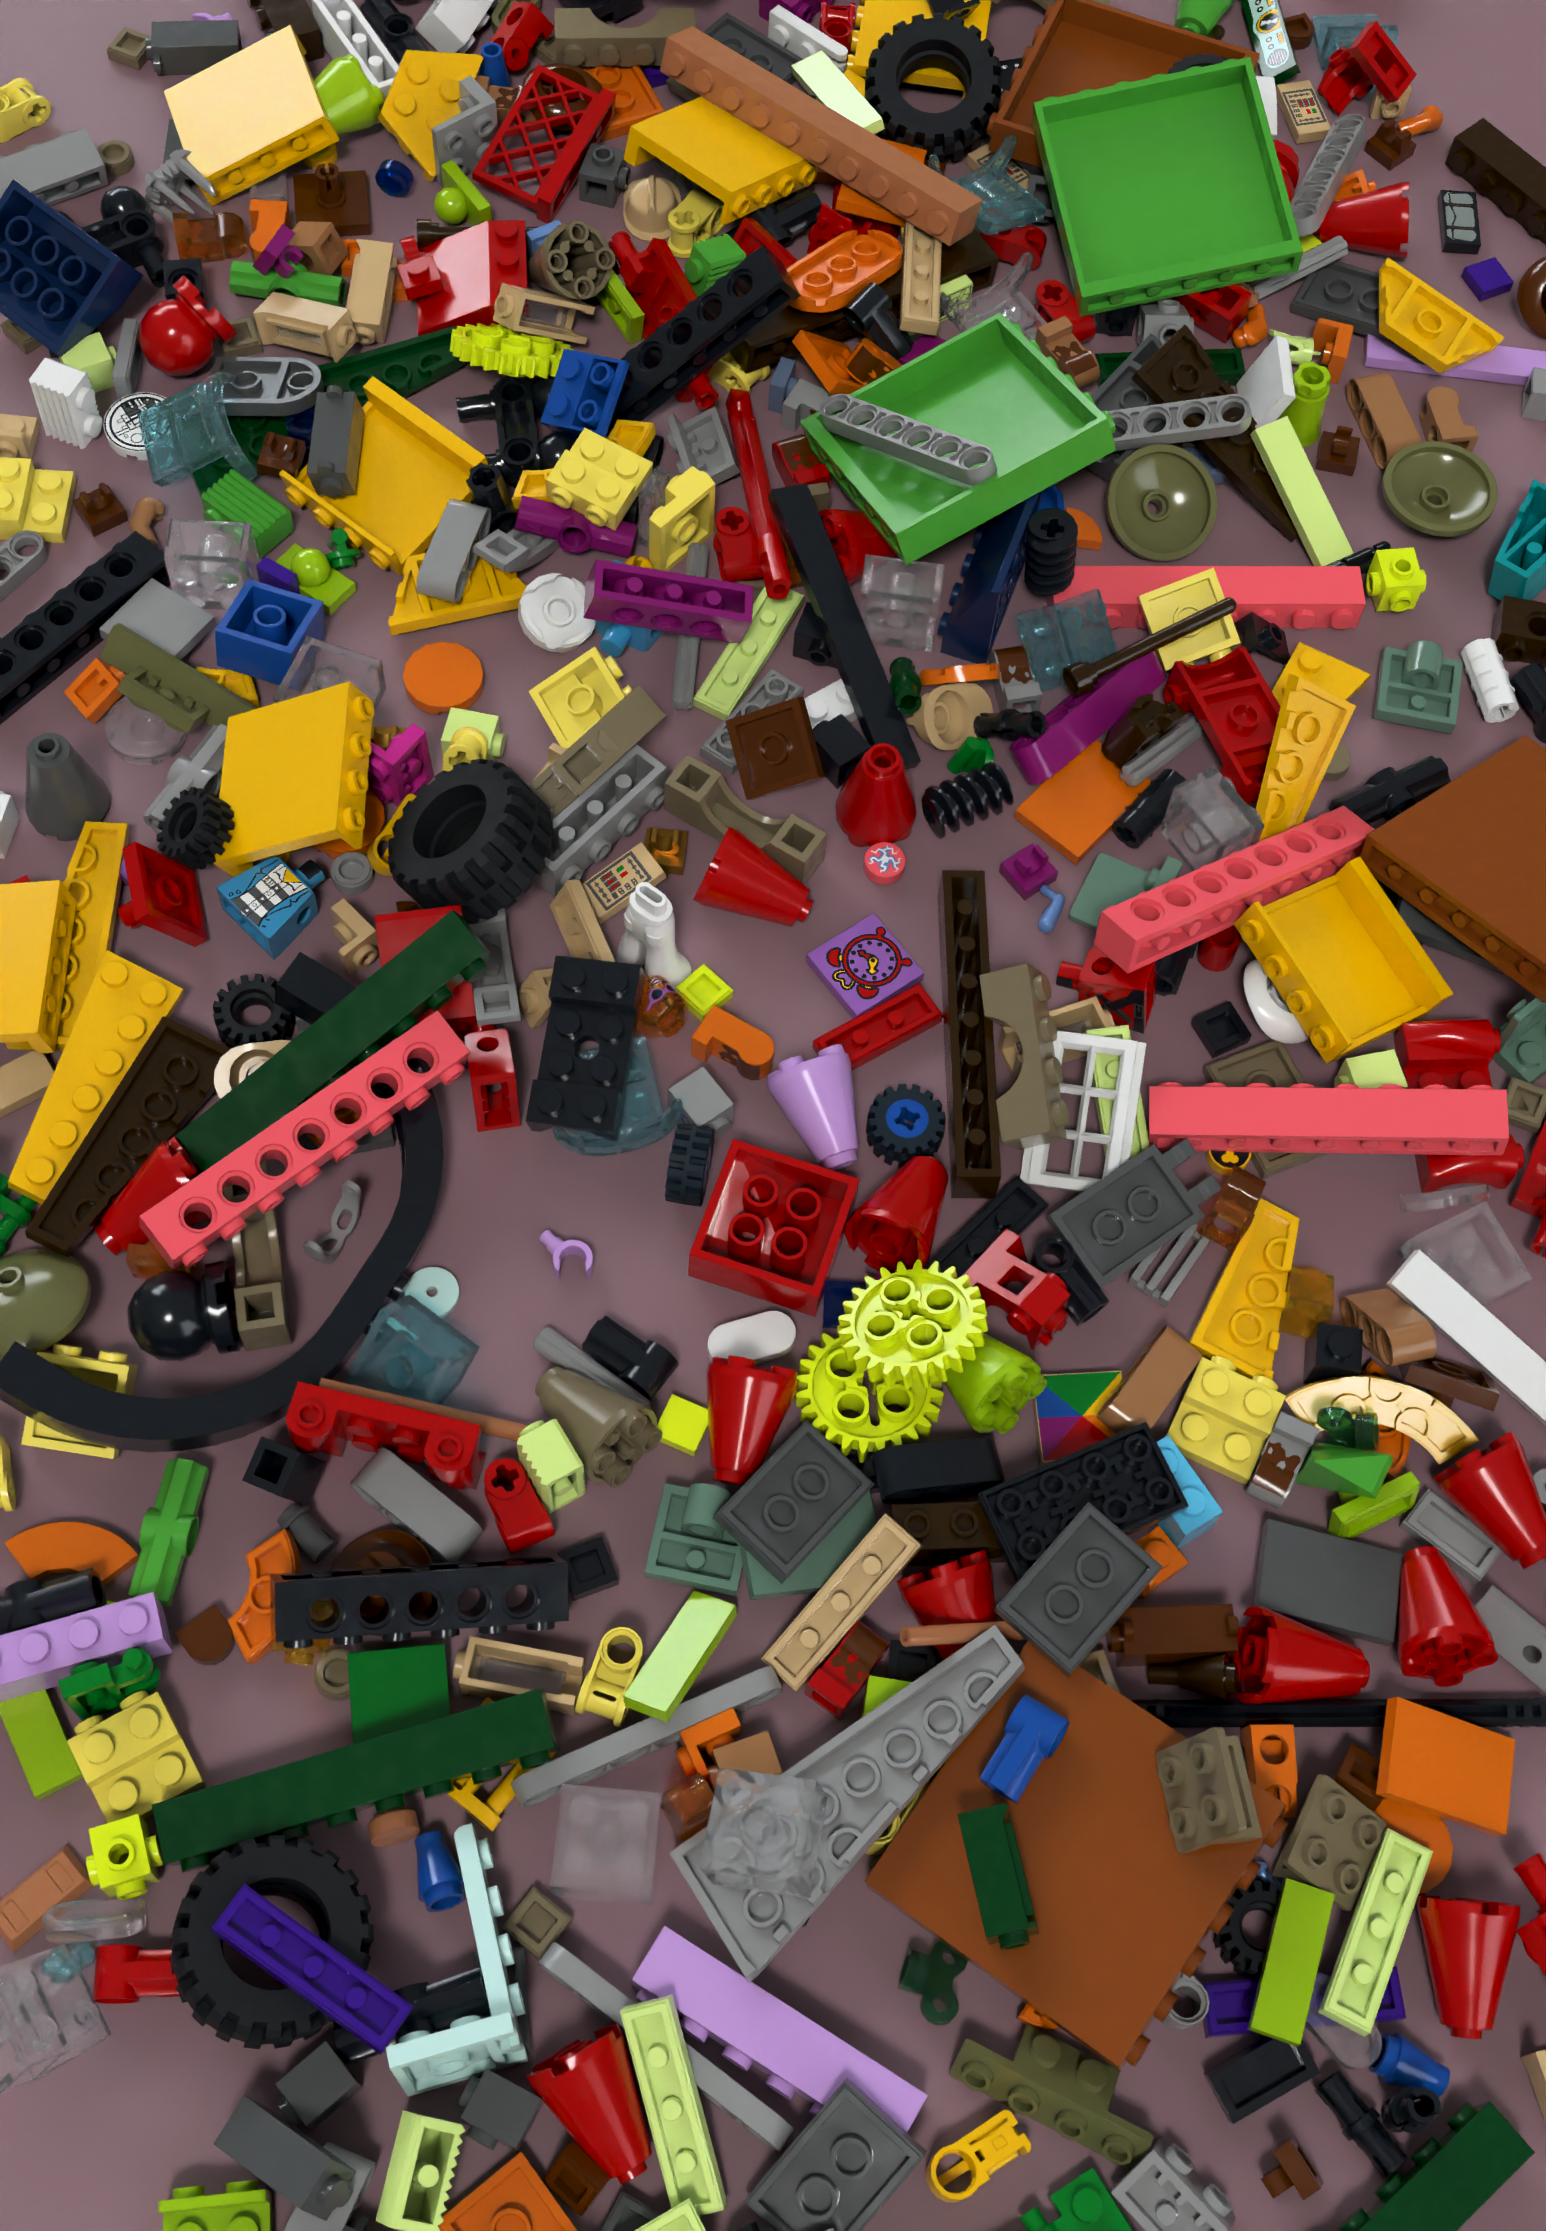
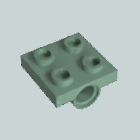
M1422 640L1414 642L1407 650L1385 646L1381 655L1373 719L1452 734L1457 721L1463 661L1443 658L1442 647L1432 641Z
M665 1483L644 1577L737 1597L743 1569L740 1545L713 1519L714 1515L731 1498L730 1492L719 1486L705 1483L691 1484L690 1488Z

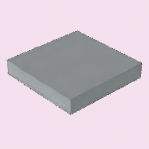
M151 578L99 628L101 638L107 641L112 627L117 623H121L181 660L216 626L213 615Z

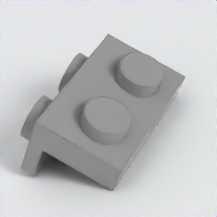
M716 406L684 423H681L674 413L666 416L671 429L666 435L673 450L679 453L680 460L676 462L680 475L694 466L699 471L706 472L717 485L740 473L738 461L722 414Z

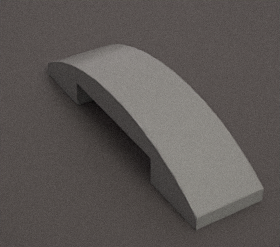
M497 529L473 545L472 552L503 572H517L542 561L556 551L559 545L556 540L514 529L506 534Z
M504 907L497 911V916L488 920L480 918L478 923L469 925L494 956L486 962L488 969L479 978L471 982L477 1026L521 1021Z

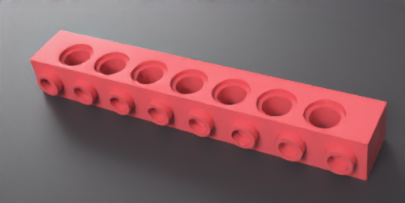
M1344 805L1330 812L1322 813L1316 818L1298 826H1292L1282 833L1262 839L1260 842L1243 850L1235 851L1227 857L1211 864L1203 865L1199 869L1181 877L1173 878L1165 884L1149 891L1141 892L1137 896L1117 905L1107 907L1101 911L1094 945L1127 974L1234 926L1233 923L1254 902L1259 901L1262 906H1265L1335 875L1348 861L1361 856L1367 834L1375 829Z
M435 1011L140 1215L139 1227L172 1270L182 1263L186 1268L194 1265L209 1253L207 1246L221 1236L225 1241L231 1239L247 1226L245 1219L258 1210L262 1214L271 1211L285 1199L282 1193L296 1183L300 1188L306 1186L322 1173L319 1167L333 1157L337 1162L343 1160L358 1148L359 1145L356 1141L369 1132L373 1136L380 1134L395 1121L392 1116L404 1107H407L409 1111L417 1108L430 1097L431 1094L428 1090L442 1082L447 1086L458 1079L466 1071L464 1065L470 1051L439 1011ZM413 1058L423 1059L428 1063L430 1070L426 1073H416L409 1068L407 1061ZM377 1083H385L392 1087L395 1095L387 1099L379 1098L372 1092L371 1087ZM341 1108H349L356 1112L359 1120L353 1124H344L336 1118L335 1112ZM312 1133L321 1139L323 1145L315 1150H307L299 1144L298 1138L303 1134ZM276 1159L283 1163L286 1170L281 1175L270 1176L262 1171L260 1165L265 1160ZM230 1185H239L246 1189L249 1196L242 1202L234 1203L228 1201L222 1192ZM193 1211H201L209 1216L211 1222L203 1229H192L185 1223L184 1219Z

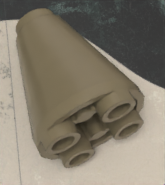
M576 220L558 225L547 235L531 255L527 271L530 279L538 286L567 299L584 300L596 296L606 286L611 275V269L615 264V255L600 231L588 223Z
M558 1366L553 1367L539 1379L536 1385L535 1393L540 1398L541 1406L550 1420L557 1419L584 1464L585 1477L593 1483L599 1485L607 1483L612 1488L619 1487L629 1478L632 1471L631 1467L641 1458L643 1453L652 1451L662 1438V1431L656 1427L657 1418L651 1408L568 1369L563 1370Z

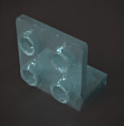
M1377 14L1312 16L1313 37L1321 70L1327 69L1329 65L1328 59L1333 52L1342 46L1349 48L1366 24L1373 21L1379 23L1396 46L1399 37L1397 25H1381Z
M1099 589L1090 590L1056 604L1015 615L1030 669L1032 670L1035 682H1039L1041 691L1066 686L1063 678V669L1078 661L1082 663L1088 661L1092 664L1117 651L1106 615V606L1102 601Z

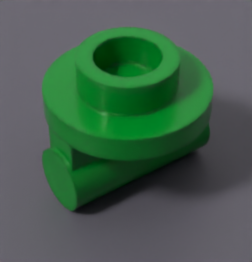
M340 528L335 529L330 535L327 546L332 553L325 555L331 567L335 570L351 568L355 566L354 559L361 557L359 549H347V533Z
M967 737L948 761V770L954 774H959L960 772L968 773L974 768L982 769L986 763L993 762L994 752L989 741L980 737Z

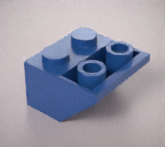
M564 349L540 423L554 432L568 433L576 439L584 427L605 438L630 363L625 360Z

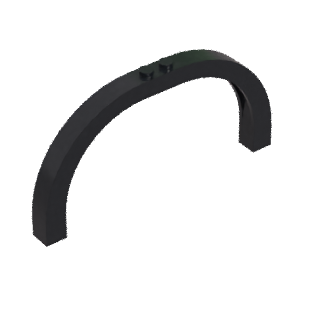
M299 952L276 984L274 1003L312 1025L357 987L337 973ZM394 1037V1038H393L391 1041H389L386 1045H388L389 1043H391V1042H392L393 1040H395L397 1037ZM419 1058L407 1061L412 1071L426 1073ZM376 1084L384 1099L395 1095L394 1090L388 1084ZM432 1088L428 1090L431 1094L430 1097L420 1106L411 1111L404 1107L392 1116L395 1119L394 1124L401 1151L402 1178L399 1201L387 1229L317 1333L299 1351L282 1364L254 1380L224 1391L188 1398L159 1399L127 1395L85 1382L15 1341L0 1361V1400L29 1418L59 1433L87 1443L120 1450L142 1452L185 1451L210 1447L242 1438L270 1426L285 1417L297 1382L319 1386L321 1378L332 1380L345 1366L367 1335L372 1339L376 1336L387 1318V1315L382 1313L383 1309L390 1299L398 1302L411 1281L406 1274L418 1255L430 1226L441 1184L443 1162L442 1128Z

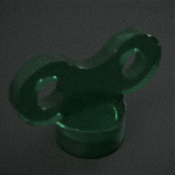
M1325 1407L1318 1411L1317 1424L1328 1431L1324 1435V1443L1361 1450L1378 1449L1379 1423L1377 1413H1356V1417L1352 1418L1349 1411L1339 1407Z
M941 1941L934 1945L930 1955L909 1949L900 1972L898 1988L923 1996L920 2000V2009L927 2021L940 2026L949 2024L956 2017L959 2010V2002L953 1991L952 1983L965 1970L968 1961ZM942 1954H951L954 1957L955 1963H946L943 1960ZM933 2000L943 2001L946 2010H937L933 2005Z

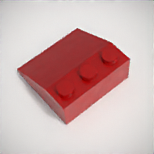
M525 220L486 221L419 249L421 258L433 256L444 290L417 298V334L421 336L455 326L457 329V326L465 327V324L477 326V323L490 326L491 323L499 324L493 321L495 300L499 295L502 282L528 288ZM525 299L521 316L529 318V301Z

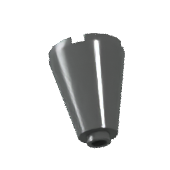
M56 733L41 734L35 737L27 747L26 814L36 831L44 836L45 834L56 836L59 841L79 839L85 821L102 822L106 811L108 810L109 812L111 804L107 787L63 736Z

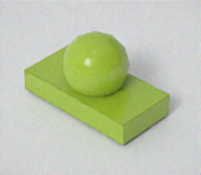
M452 160L441 164L443 189L437 193L434 201V210L437 217L447 224H459L466 219L472 227L486 221H492L490 203L458 165Z
M294 543L275 561L297 575L300 595L323 601L324 612L330 616L356 592L355 582L332 568L324 553L315 548L304 549Z
M1410 1471L1382 1484L1376 1499L1338 1492L1343 1505L1332 1510L1328 1534L1350 1540L1414 1508L1420 1482Z

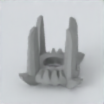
M181 149L173 151L169 155L170 159L160 165L154 173L150 171L144 178L147 184L144 199L148 207V213L152 217L154 211H156L181 231L191 233L194 232V229L166 204L172 205L173 201L182 209L194 214L195 211L177 195L180 191L211 215H214L213 209L188 186L190 182L186 179L191 178L213 197L216 196V192L212 183L186 159L191 151Z

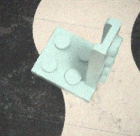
M472 1823L460 1826L454 1833V1839L491 2016L484 2019L476 2015L462 2017L453 2021L450 2024V2029L433 2034L424 2030L411 2032L399 2038V2044L386 2047L389 2068L408 2097L467 2080L472 2076L483 2075L486 2068L494 2072L528 2062L524 2040L521 2036L517 2016L526 2014L519 1983L510 1984L506 1966L515 1964L513 1950L508 1933L499 1935L496 1917L504 1915L502 1899L497 1885L489 1887L486 1874L487 1869L494 1868L493 1857L488 1839L483 1838L479 1840Z

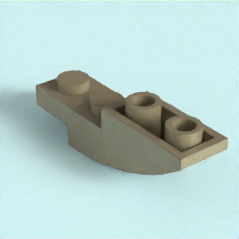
M637 685L528 786L547 805L553 820L666 715L647 693Z

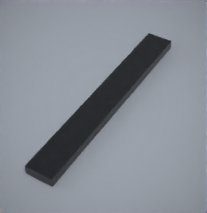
M807 483L771 489L768 495L769 502L867 742L871 746L879 743H887L894 746L899 751L906 769L916 767L921 761L904 718L895 704L894 694Z

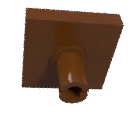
M328 163L329 172L327 173L325 164L317 166L315 173L293 175L296 224L299 221L332 222L340 237L371 235L366 170L339 172L335 164Z
M796 697L725 721L746 800H754L825 777L804 697Z
M1437 1355L1430 1359L1398 1365L1405 1382L1428 1389V1394L1439 1399L1449 1408H1451L1453 1400L1456 1398L1491 1411L1495 1409L1500 1393L1493 1379L1482 1370Z

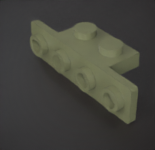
M117 623L112 627L100 656L104 661L127 674L122 678L117 691L127 696L129 701L136 707L149 710L164 719V722L172 729L189 734L204 722L210 726H219L220 724L227 726L228 717L257 709L251 703L121 623Z
M1028 2023L1020 2036L1012 2061L970 2039H966L950 2069V2076L961 2081L970 2089L984 2093L1012 2108L1016 2113L1030 2117L1058 2132L1064 2138L1074 2140L1106 2157L1110 2162L1122 2165L1129 2170L1146 2155L1152 2145L1153 2134L1108 2111L1120 2074L1117 2069Z

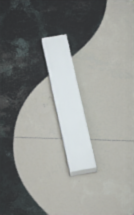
M1420 1249L1414 1250L1387 1282V1285L1546 1426V1362Z

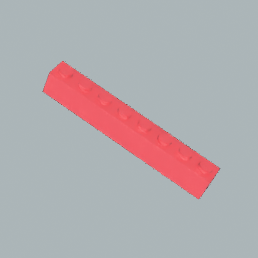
M1075 566L1071 585L1056 595H1046L1049 628L1148 629L1137 600L1138 596L1213 567L1224 597H1230L1236 601L1237 607L1231 613L1234 623L1253 612L1266 621L1275 623L1279 628H1296L1301 630L1308 628H1334L1339 630L1356 628L1366 601L1360 566Z
M1165 1082L1158 1086H1149L1148 1138L1150 1147L1155 1144L1159 1151H1168L1187 1138L1196 1152L1214 1150L1261 1153L1503 1155L1509 1141L1507 1090L1494 1089L1488 1085H1475L1468 1089H1449L1447 1086L1438 1084L1429 1085L1423 1089H1404L1403 1086L1397 1084H1387L1379 1088H1359V1086L1354 1084H1340L1334 1088H1315V1086L1307 1083L1294 1084L1289 1088L1271 1087L1265 1083H1252L1246 1087H1227L1225 1084L1217 1082L1206 1083L1201 1087H1183L1180 1083Z

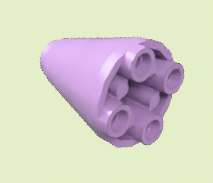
M842 1044L824 1048L817 1053L818 1057L804 1061L800 1055L778 1063L779 1070L767 1075L768 1080L766 1083L770 1094L817 1163H823L824 1168L833 1171L843 1169L859 1161L856 1151L859 1149L851 1061L848 1053L844 1052Z

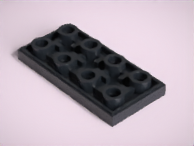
M1147 1422L984 1490L976 1496V1500L1016 1583L1088 1502L1127 1536L1181 1513L1189 1507Z

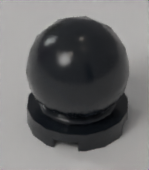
M225 1261L205 1264L204 1275H202L201 1279L187 1271H164L146 1279L134 1293L127 1308L128 1327L141 1350L159 1360L184 1361L200 1355L210 1343L216 1345L220 1354L240 1351V1335L238 1329L232 1330L228 1311L236 1309L233 1284L229 1269H225Z

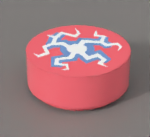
M888 842L876 843L865 854L864 872L874 883L881 885L893 884L902 877L906 858L903 851L895 844Z

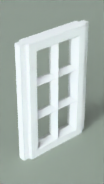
M1057 1031V1040L1053 1041L1055 1057L1058 1058L1061 1065L1064 1048L1088 1051L1083 1086L1059 1083L1061 1093L1081 1095L1076 1130L1065 1129L1066 1139L1075 1140L1070 1175L1046 1171L1050 1143L1024 1149L1020 1179L1029 1186L1082 1193L1099 1182L1101 1179L1078 1176L1083 1141L1107 1144L1102 1179L1130 1161L1146 1043ZM1096 1053L1120 1056L1115 1090L1091 1087ZM1090 1096L1114 1100L1109 1135L1085 1132Z

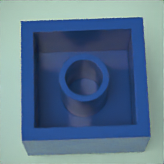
M247 579L215 629L217 666L293 689L324 638L323 601Z

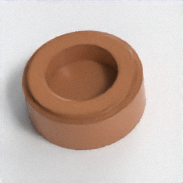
M408 1808L394 1809L381 1813L372 1818L367 1825L371 1844L376 1847L392 1846L408 1841L420 1832L416 1812Z

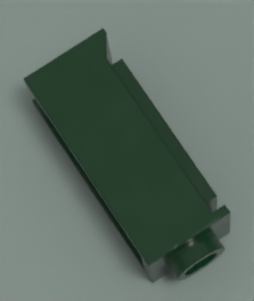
M1007 1802L957 1814L982 1923L989 1945L999 1943L1000 1950H1010L1030 1944L1029 1936L1039 1934L1036 1921L1028 1922L1035 1920V1915L1012 1822H1008L1010 1811Z

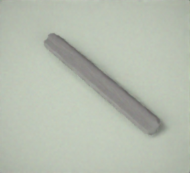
M694 542L688 546L686 575L707 577L709 547L706 544ZM678 634L671 705L676 710L683 709L687 711L693 707L700 637Z

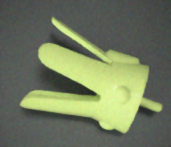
M1269 329V334L1274 336V338L1276 335L1287 338L1289 345H1292L1289 346L1291 365L1311 362L1313 355H1321V352L1314 351L1313 338L1291 336Z

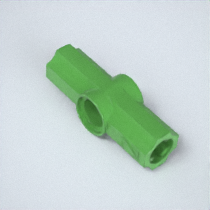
M285 259V261L294 270L288 278L280 276L274 266H271L264 276L253 267L254 263L233 260L229 281L231 293L266 299L272 292H277L343 308L345 306L347 291L345 277L308 272L303 264L298 263L295 265L289 259Z
M183 1458L168 1460L155 1506L147 1510L142 1522L139 1537L141 1553L128 1593L130 1598L154 1592L163 1607H171L184 1558L191 1556L196 1544L199 1530L197 1514L209 1476L208 1467L200 1465L193 1460Z

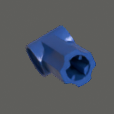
M1024 1695L1013 1710L1004 1729L1006 1735L979 1777L980 1781L1001 1797L1017 1804L1044 1758L1048 1760L1058 1748L1067 1732L1070 1721L1031 1696Z

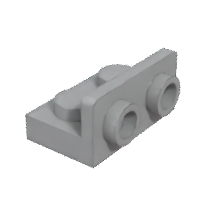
M1161 2137L1110 2192L1145 2231H1231L1236 2219L1231 2212L1233 2206L1227 2196L1214 2184L1207 2186L1193 2171L1194 2164L1187 2153L1175 2143L1169 2146Z

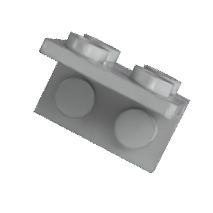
M471 75L459 81L460 99L458 100V105L461 113L432 129L437 182L442 187L441 164L452 160L465 175L473 172L498 131L496 101Z

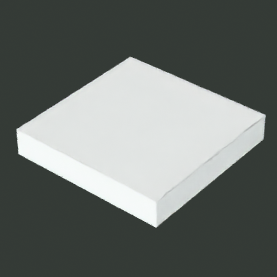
M1277 335L1236 384L1237 394L1249 401L1252 417L1257 422L1256 429L1276 421L1296 398L1289 342L1287 338Z

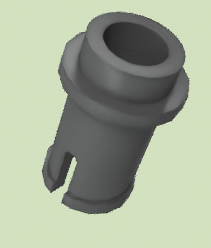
M296 1502L281 1514L277 1523L282 1527L280 1531L283 1529L291 1531L296 1543L311 1557L314 1563H318L333 1551L338 1541L332 1538L310 1515L312 1509L309 1506L302 1507Z

